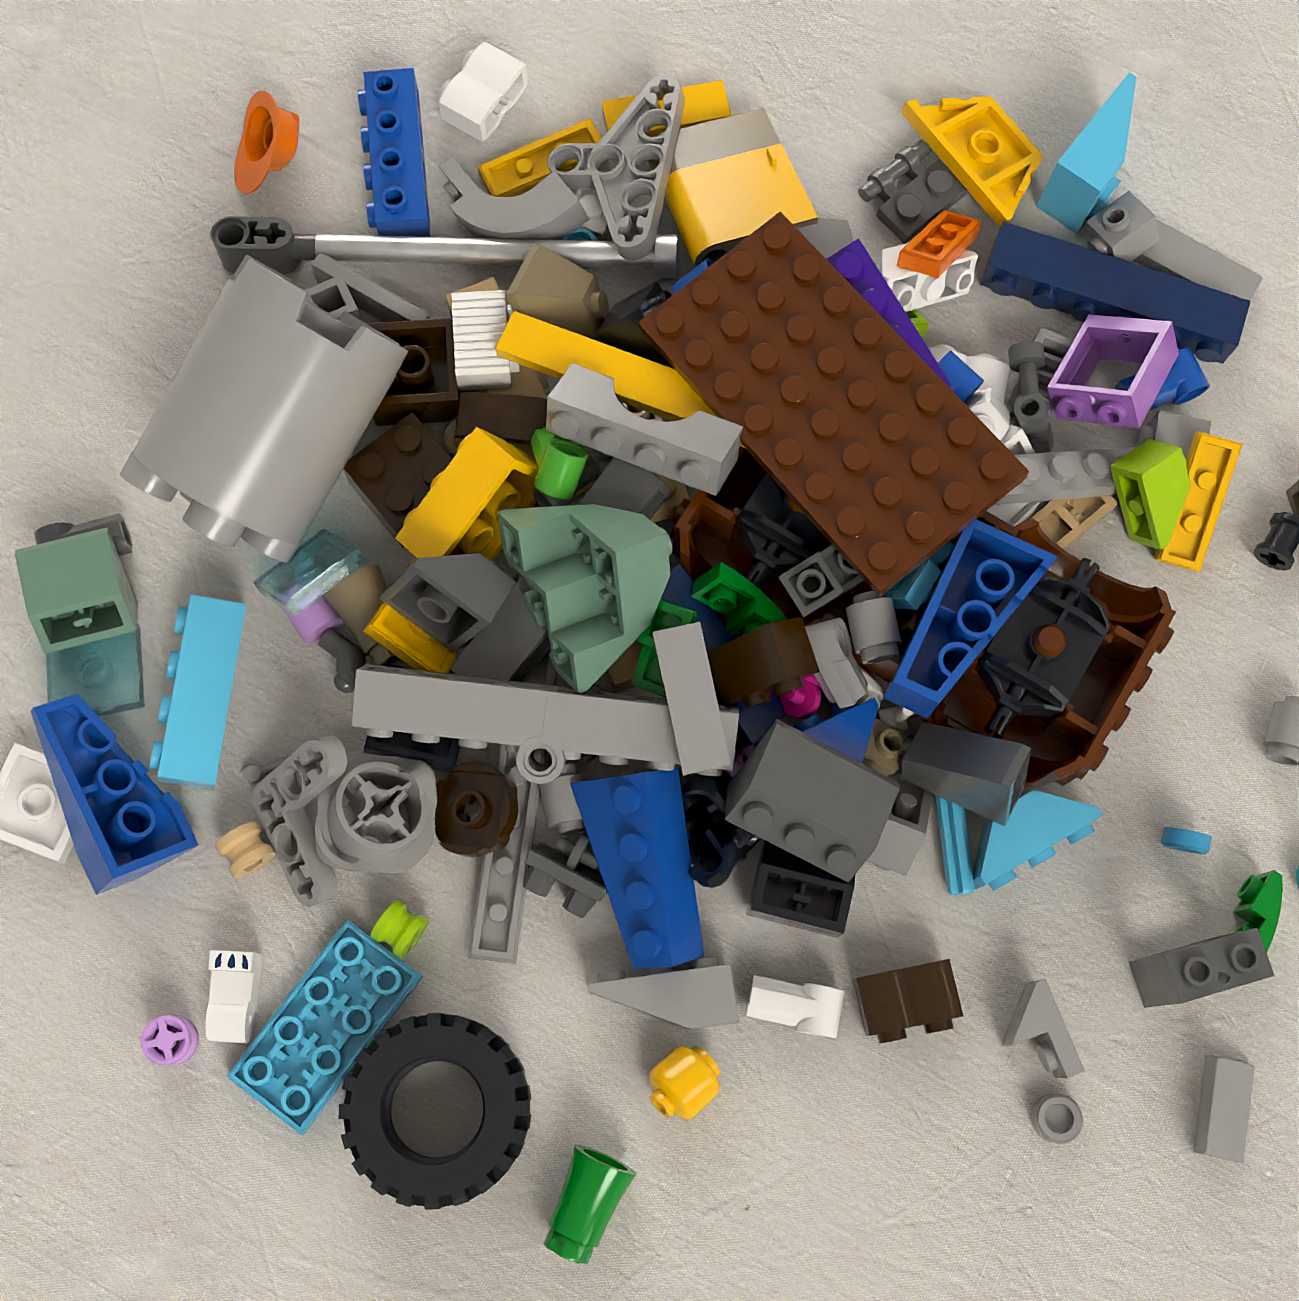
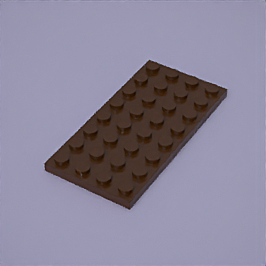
M781 211L638 322L642 334L717 417L743 426L740 443L879 597L1028 477L1029 470Z

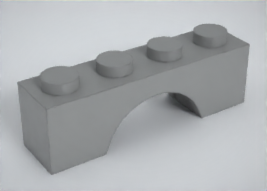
M573 363L547 397V432L715 496L738 459L741 442L740 435L743 426L703 411H698L687 418L670 422H659L641 418L628 411L618 401L614 392V378Z

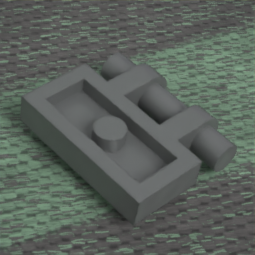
M919 140L911 147L905 146L895 154L893 162L884 169L877 168L867 177L868 182L858 189L860 197L865 202H870L876 196L884 202L878 208L876 216L903 244H906L921 232L942 211L948 210L963 198L967 191L940 159L928 168L921 163V160L930 153L929 146L923 140ZM905 174L911 182L899 190L893 182Z

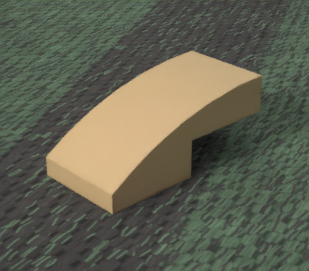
M1111 495L1051 500L1032 518L1040 522L1039 526L1044 534L1062 549H1065L1118 505V502Z

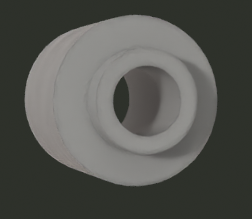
M874 591L854 596V604L848 606L845 610L856 654L861 655L862 663L873 664L899 657L898 645L902 643L892 598L879 597Z
M1286 696L1285 701H1276L1273 704L1263 745L1267 748L1265 753L1267 759L1293 767H1299V697Z
M577 764L564 765L557 778L551 782L539 784L547 826L550 829L558 828L559 835H568L586 830L570 783L585 781L584 775L579 774Z

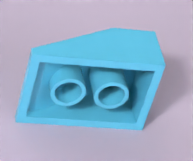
M1130 72L1059 159L1036 207L1076 234L1082 229L1086 221L1108 206L1109 202L1107 201L1121 183V180L1116 175L1125 161L1136 76Z

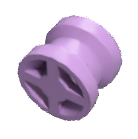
M159 1016L151 1020L144 1028L141 1036V1048L144 1055L151 1062L159 1065L184 1063L194 1055L199 1044V1034L195 1025L190 1020L180 1016ZM176 1041H178L177 1046L174 1048V1049H175V1052H174V1051H173V1047L175 1046Z

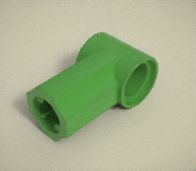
M546 427L535 430L531 440V447L539 469L534 480V486L542 493L557 499L566 500L573 498L588 458L587 451L571 440L547 432Z

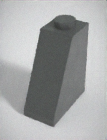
M923 722L916 736L909 734L901 746L903 751L898 755V759L902 761L903 780L1005 826L1025 788L1031 748L1016 742Z

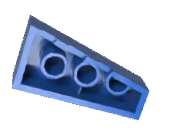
M978 520L973 521L962 530L954 542V547L943 566L932 594L927 601L884 695V699L928 718L1058 556Z
M678 768L671 771L659 770L570 783L633 969L672 967L705 957L694 879L689 875V869L692 867Z

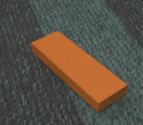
M948 210L942 211L899 252L897 266L938 279L979 237L982 222Z

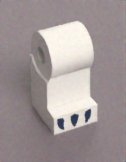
M210 950L208 970H211L209 1004L205 1019V1032L208 1041L249 1043L254 1027L255 1012H257L263 955L254 952Z

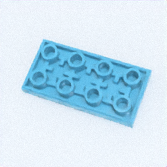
M347 919L233 1066L227 1077L300 1135H304L344 1083L346 1074H350L357 1063L354 1059L361 1049L368 1048L375 1041L374 1036L386 1027L423 976Z

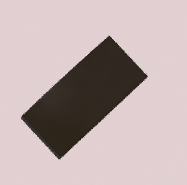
M461 392L459 394L455 438L464 439L478 427L505 441L531 445L535 430L546 427L547 399L502 393Z

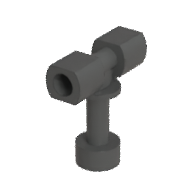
M1037 341L1019 342L1008 349L1010 369L1019 372L1022 396L1017 397L1014 403L1017 425L1025 432L1035 453L1051 452L1054 439L1048 415L1050 401L1040 394L1037 370L1045 365L1044 347L1042 343Z

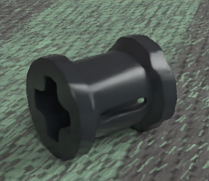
M1287 512L1274 513L1269 521L1271 529L1264 542L1257 544L1253 553L1262 564L1276 570L1286 571L1290 570L1295 562L1293 553L1299 544V517Z

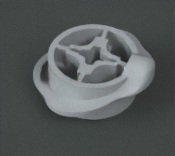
M369 753L347 756L345 772L317 795L314 838L316 851L321 861L330 867L348 871H370L382 874L400 873L415 866L429 851L435 835L437 787L436 776L431 766L422 760L399 756H379ZM373 784L382 786L388 790L379 789ZM343 793L350 800L348 806L354 813L355 819L350 825L343 812ZM400 803H403L408 814V831L404 828L403 824L405 821L399 814L398 807ZM388 805L383 814H378L376 817L373 815L367 821H364L369 813H373L376 810L380 811ZM363 837H374L378 841H380V843L371 842L369 840L364 839Z

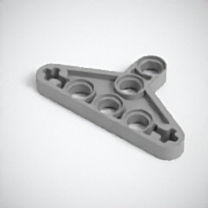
M664 74L651 79L599 143L562 144L556 147L547 159L550 172L555 171L569 188L596 189L617 251L620 256L627 260H638L647 256L655 244L685 106V97L681 84L672 75ZM664 98V109H661L659 101ZM664 125L667 127L666 131L660 136H647V132L654 126ZM567 160L579 161L577 166L571 171H558L560 165ZM607 160L619 161L618 165L609 172L598 171L600 165ZM648 160H658L660 162L650 172L639 171V167ZM640 195L652 197L651 201L644 207L634 208L630 206L632 201ZM633 223H636L640 235L633 237L635 231Z

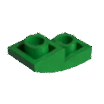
M722 562L693 581L691 597L708 605L711 609L727 616L725 631L737 638L767 623L787 620L779 608L759 588Z
M1275 870L1256 876L1254 874L1249 876L1237 892V897L1241 900L1233 913L1249 923L1248 925L1242 924L1235 932L1257 928L1266 953L1277 928L1282 904V875Z

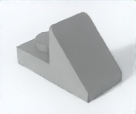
M1046 979L1025 984L1004 1036L1002 1046H1012L1038 1036L1040 1044L1036 1045V1051L1041 1064L1047 1072L1052 1071L1055 1078H1070L1085 1072Z

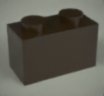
M802 617L767 623L707 652L723 706L743 702L745 710L771 702L770 693L774 691L776 696H781L804 688L802 679L820 672Z

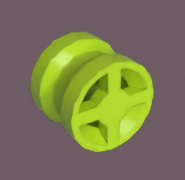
M398 898L379 918L370 937L377 942H387L392 946L393 954L402 959L419 941L429 925V920L422 915L414 916L408 911L407 904Z

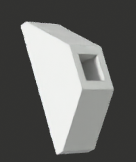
M908 243L882 249L878 269L905 312L969 293L970 286L974 280V269L978 254L965 250L937 279L897 266L899 252Z

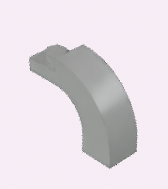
M453 156L439 166L449 180L443 187L455 201L450 208L462 225L476 238L562 240L563 237L576 231L589 220L579 199L555 171L529 191L515 197L501 198L483 192Z

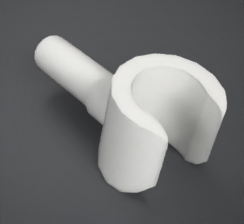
M899 705L878 710L881 721L901 729L903 732L908 731L906 719L914 712Z

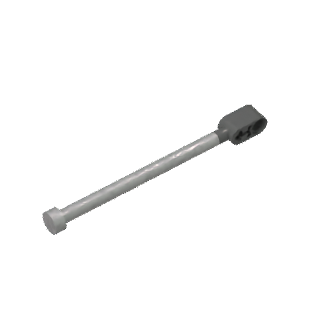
M228 216L218 220L210 232L212 242L223 267L235 274L246 254L283 275L296 270L301 260H314L319 253H324L336 261L521 266L531 246L541 244L579 267L654 269L655 278H676L677 234H657L653 249L647 256L638 260H627L620 256L614 241L294 234L291 225L286 220L278 217Z

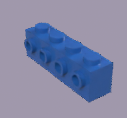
M414 67L363 72L365 89L358 90V103L361 116H367L368 126L361 127L360 132L363 152L370 153L371 163L363 164L366 190H373V202H366L369 228H377L379 236L431 237L420 100Z

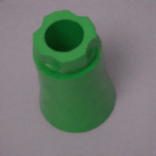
M574 1145L568 1173L558 1203L549 1221L551 1228L545 1238L544 1246L564 1259L577 1264H587L592 1255L593 1248L599 1246L607 1224L637 1173L626 1164L586 1146Z

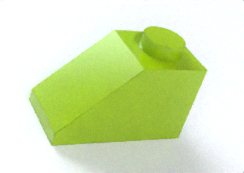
M1148 439L1110 465L1130 540L1158 550L1168 546L1191 487L1186 468L1187 463L1181 447Z

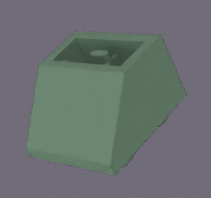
M108 527L15 551L28 618L44 654L136 631L138 603Z

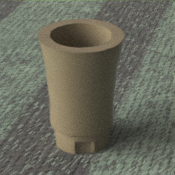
M372 564L355 570L339 579L324 592L323 597L345 622L366 656L370 655L374 665L386 666V663L393 664L401 659L363 632L383 601L379 597L387 588L379 565Z

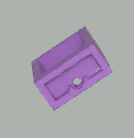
M1088 315L1047 386L1056 419L1139 429L1179 355L1172 321ZM1100 359L1143 363L1128 391L1085 386Z

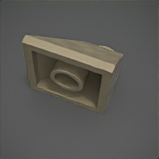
M541 244L531 246L506 294L513 312L517 311L590 339L597 337L595 333L609 313L607 296L603 291H600L595 276Z

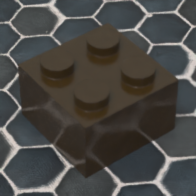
M453 318L366 323L397 342L399 346L408 350L396 373L395 379L373 416L376 426L396 425L412 412L421 423L445 422L457 416L459 394L462 391L458 389L455 375Z
M412 412L351 457L343 471L349 484L395 538L402 529L406 516L419 506L430 491L433 479L446 469L452 459ZM397 541L402 548H404V546L399 541Z

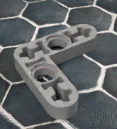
M331 735L310 739L303 743L256 785L252 796L255 812L294 895L301 904L308 907L332 899L337 891L335 872L332 867L322 862L317 854L314 828L304 809L310 801L337 780L346 770L347 754L345 747L338 738ZM321 761V767H318L315 762ZM296 770L299 772L302 780V790L296 780ZM292 832L297 841L298 851L295 849L292 841Z

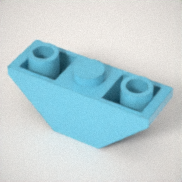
M1032 790L1020 797L1005 826L987 818L984 820L973 870L975 889L989 884L994 891L1017 878L1013 868L1028 861L1033 868L1056 854L1052 845L1064 838H1067L1072 845L1093 833L1095 830L1091 822L1103 816V813L1097 806L1037 790Z

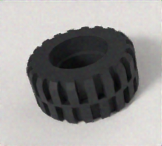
M427 1013V1015L418 1017L411 1016L399 1020V1024L391 1028H385L375 1035V1041L368 1048H362L354 1059L357 1064L352 1074H346L342 1089L346 1090L343 1104H339L338 1119L344 1120L345 1134H341L344 1149L350 1148L355 1159L351 1164L359 1176L365 1174L372 1182L370 1186L382 1196L388 1194L396 1198L397 1204L407 1207L413 1205L424 1206L425 1210L441 1209L450 1205L458 1206L486 1192L510 1170V1167L520 1155L525 1144L527 1131L530 1129L532 1116L530 1114V1100L532 1098L530 1085L527 1084L524 1074L525 1070L520 1059L515 1056L510 1049V1045L501 1036L490 1030L489 1027L458 1015ZM434 1061L449 1062L468 1072L478 1085L483 1101L482 1120L474 1138L462 1150L445 1157L424 1156L407 1147L399 1138L394 1128L391 1114L392 1100L402 1079L416 1067Z

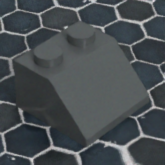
M479 553L418 558L382 592L379 599L453 653L491 623L516 581L509 577L499 564L486 559Z

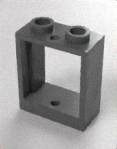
M1257 928L1212 937L1129 962L1144 1008L1182 1004L1275 976Z

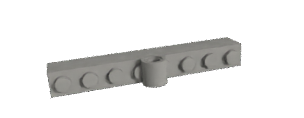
M369 664L356 669L351 726L365 728L364 734L368 736L388 738L393 737V731L412 733L411 740L423 743L440 742V737L459 739V746L476 749L486 748L487 742L506 744L505 751L517 753L516 765L520 774L526 780L536 784H545L553 781L561 773L567 759H580L581 753L600 755V762L612 765H626L628 759L647 761L646 767L664 771L674 770L675 764L681 765L667 699L594 690H587L578 694L573 688ZM718 705L731 765L697 772V774L721 776L722 770L733 771L739 707ZM537 748L546 749L552 756V762L540 764L535 760L533 750Z

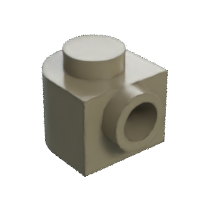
M875 718L863 764L885 776L894 774L902 762L898 759V755L903 751L901 748L904 742L902 738L903 730Z

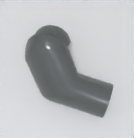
M329 628L320 638L318 645L336 658V671L338 674L334 677L335 687L341 692L352 693L355 689L356 669L365 665L364 653L333 628Z

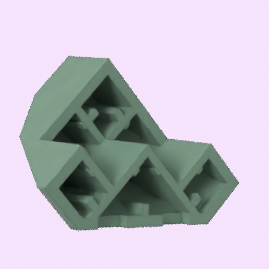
M596 504L516 508L499 511L497 513L504 555L511 570L516 569L527 582L530 591L525 592L523 597L537 629L546 626L548 629L551 647L549 656L556 672L578 694L586 692L650 625L671 575L669 555L672 553V543L670 537L663 528L658 527L643 514Z

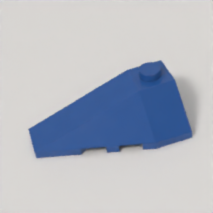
M78 694L31 709L32 718L75 851L96 895L138 879L199 845L180 804L169 792L164 794L146 775L149 770L138 759L135 762L115 741L116 735Z

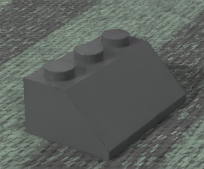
M776 719L727 785L725 820L849 883L875 851L900 790V784Z

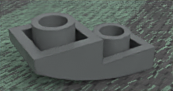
M833 545L822 552L818 551L779 576L780 581L803 617L815 612L864 582V579Z

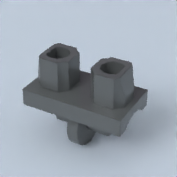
M585 833L581 835L576 844L561 836L555 849L539 842L535 849L530 850L524 862L530 866L527 870L523 887L538 896L546 897L555 880L570 886L571 889L562 907L579 918H584L597 901L600 902L607 894L601 873L595 871L598 868L595 855L587 850L590 840Z

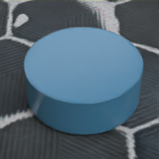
M1164 827L1161 844L1170 849L1206 855L1210 851L1212 836L1191 830Z

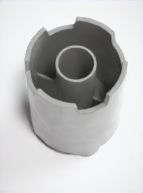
M246 254L233 277L228 278L136 447L121 470L120 476L143 492L167 502L173 500L178 490L181 491L180 495L190 502L182 520L202 535L229 547H235L241 536L245 542L260 552L276 560L290 563L395 379L396 373L408 350L345 311L337 319L307 301L309 293L295 286L293 280Z

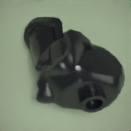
M723 770L721 776L696 774L681 788L691 864L693 865L689 869V875L701 886L709 888L723 885L729 878L734 866L738 862L746 860L747 853L762 839L725 820L727 785L732 780V777Z

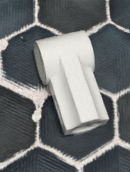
M754 975L749 990L745 1016L795 1027L794 1031L837 1039L845 991L812 983H803L801 986L782 980Z

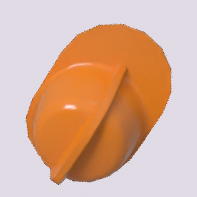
M266 91L256 92L252 96L245 113L243 134L234 167L235 183L237 189L243 194L255 192L265 180L268 171L283 169L290 163L297 151L299 116L296 113L277 107L272 95Z

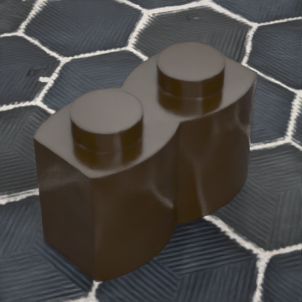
M950 959L853 979L865 1035H877L879 1044L907 1038L905 1028L924 1025L926 1034L953 1029L952 1019L963 1017Z

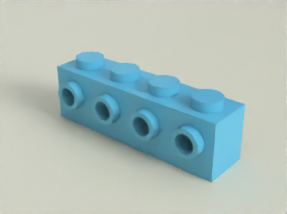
M190 594L188 607H178L174 633L183 634L180 652L170 651L166 678L175 679L172 697L162 695L158 723L167 724L163 742L154 741L149 766L150 769L158 770L157 782L214 790L246 604Z

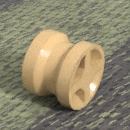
M255 821L245 823L231 830L215 844L218 853L226 856L231 863L229 871L234 879L253 873L275 856L271 845L264 844L261 840V829Z

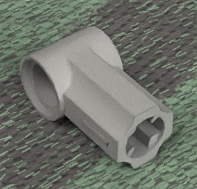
M836 618L805 626L820 672L814 675L829 702L836 703L839 708L855 705L859 698L867 694L868 682L852 654L851 637L845 622L841 618Z

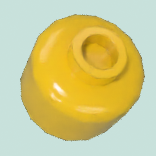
M685 1046L676 1047L650 1071L649 1083L653 1093L649 1096V1099L653 1106L666 1118H670L674 1114L684 1120L693 1119L719 1093L720 1084L717 1078L720 1076V1070L714 1060L697 1046H693L691 1049Z

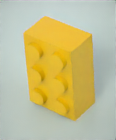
M476 427L470 435L461 441L457 454L446 469L433 479L430 491L419 506L406 516L403 527L395 539L417 559L479 553L486 559L493 561L503 547L497 512L505 509L532 508L537 501L534 497L533 489L535 488L534 480L539 469L537 462L518 446Z

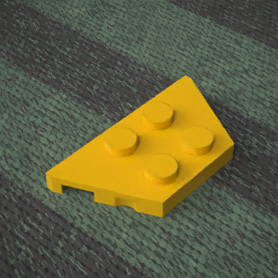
M991 96L972 97L968 100L942 98L939 105L920 106L918 99L907 101L901 112L902 115L998 227H1001L1003 221L1009 223L1043 158L1040 151Z

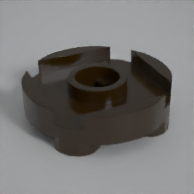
M479 762L459 764L452 769L455 772L450 774L445 781L440 779L436 783L435 833L441 842L439 844L445 850L464 857H481L492 851H501L509 843L510 834L514 829L518 816L516 784L499 770ZM475 798H478L480 812L471 821V817L464 814L466 806H472Z

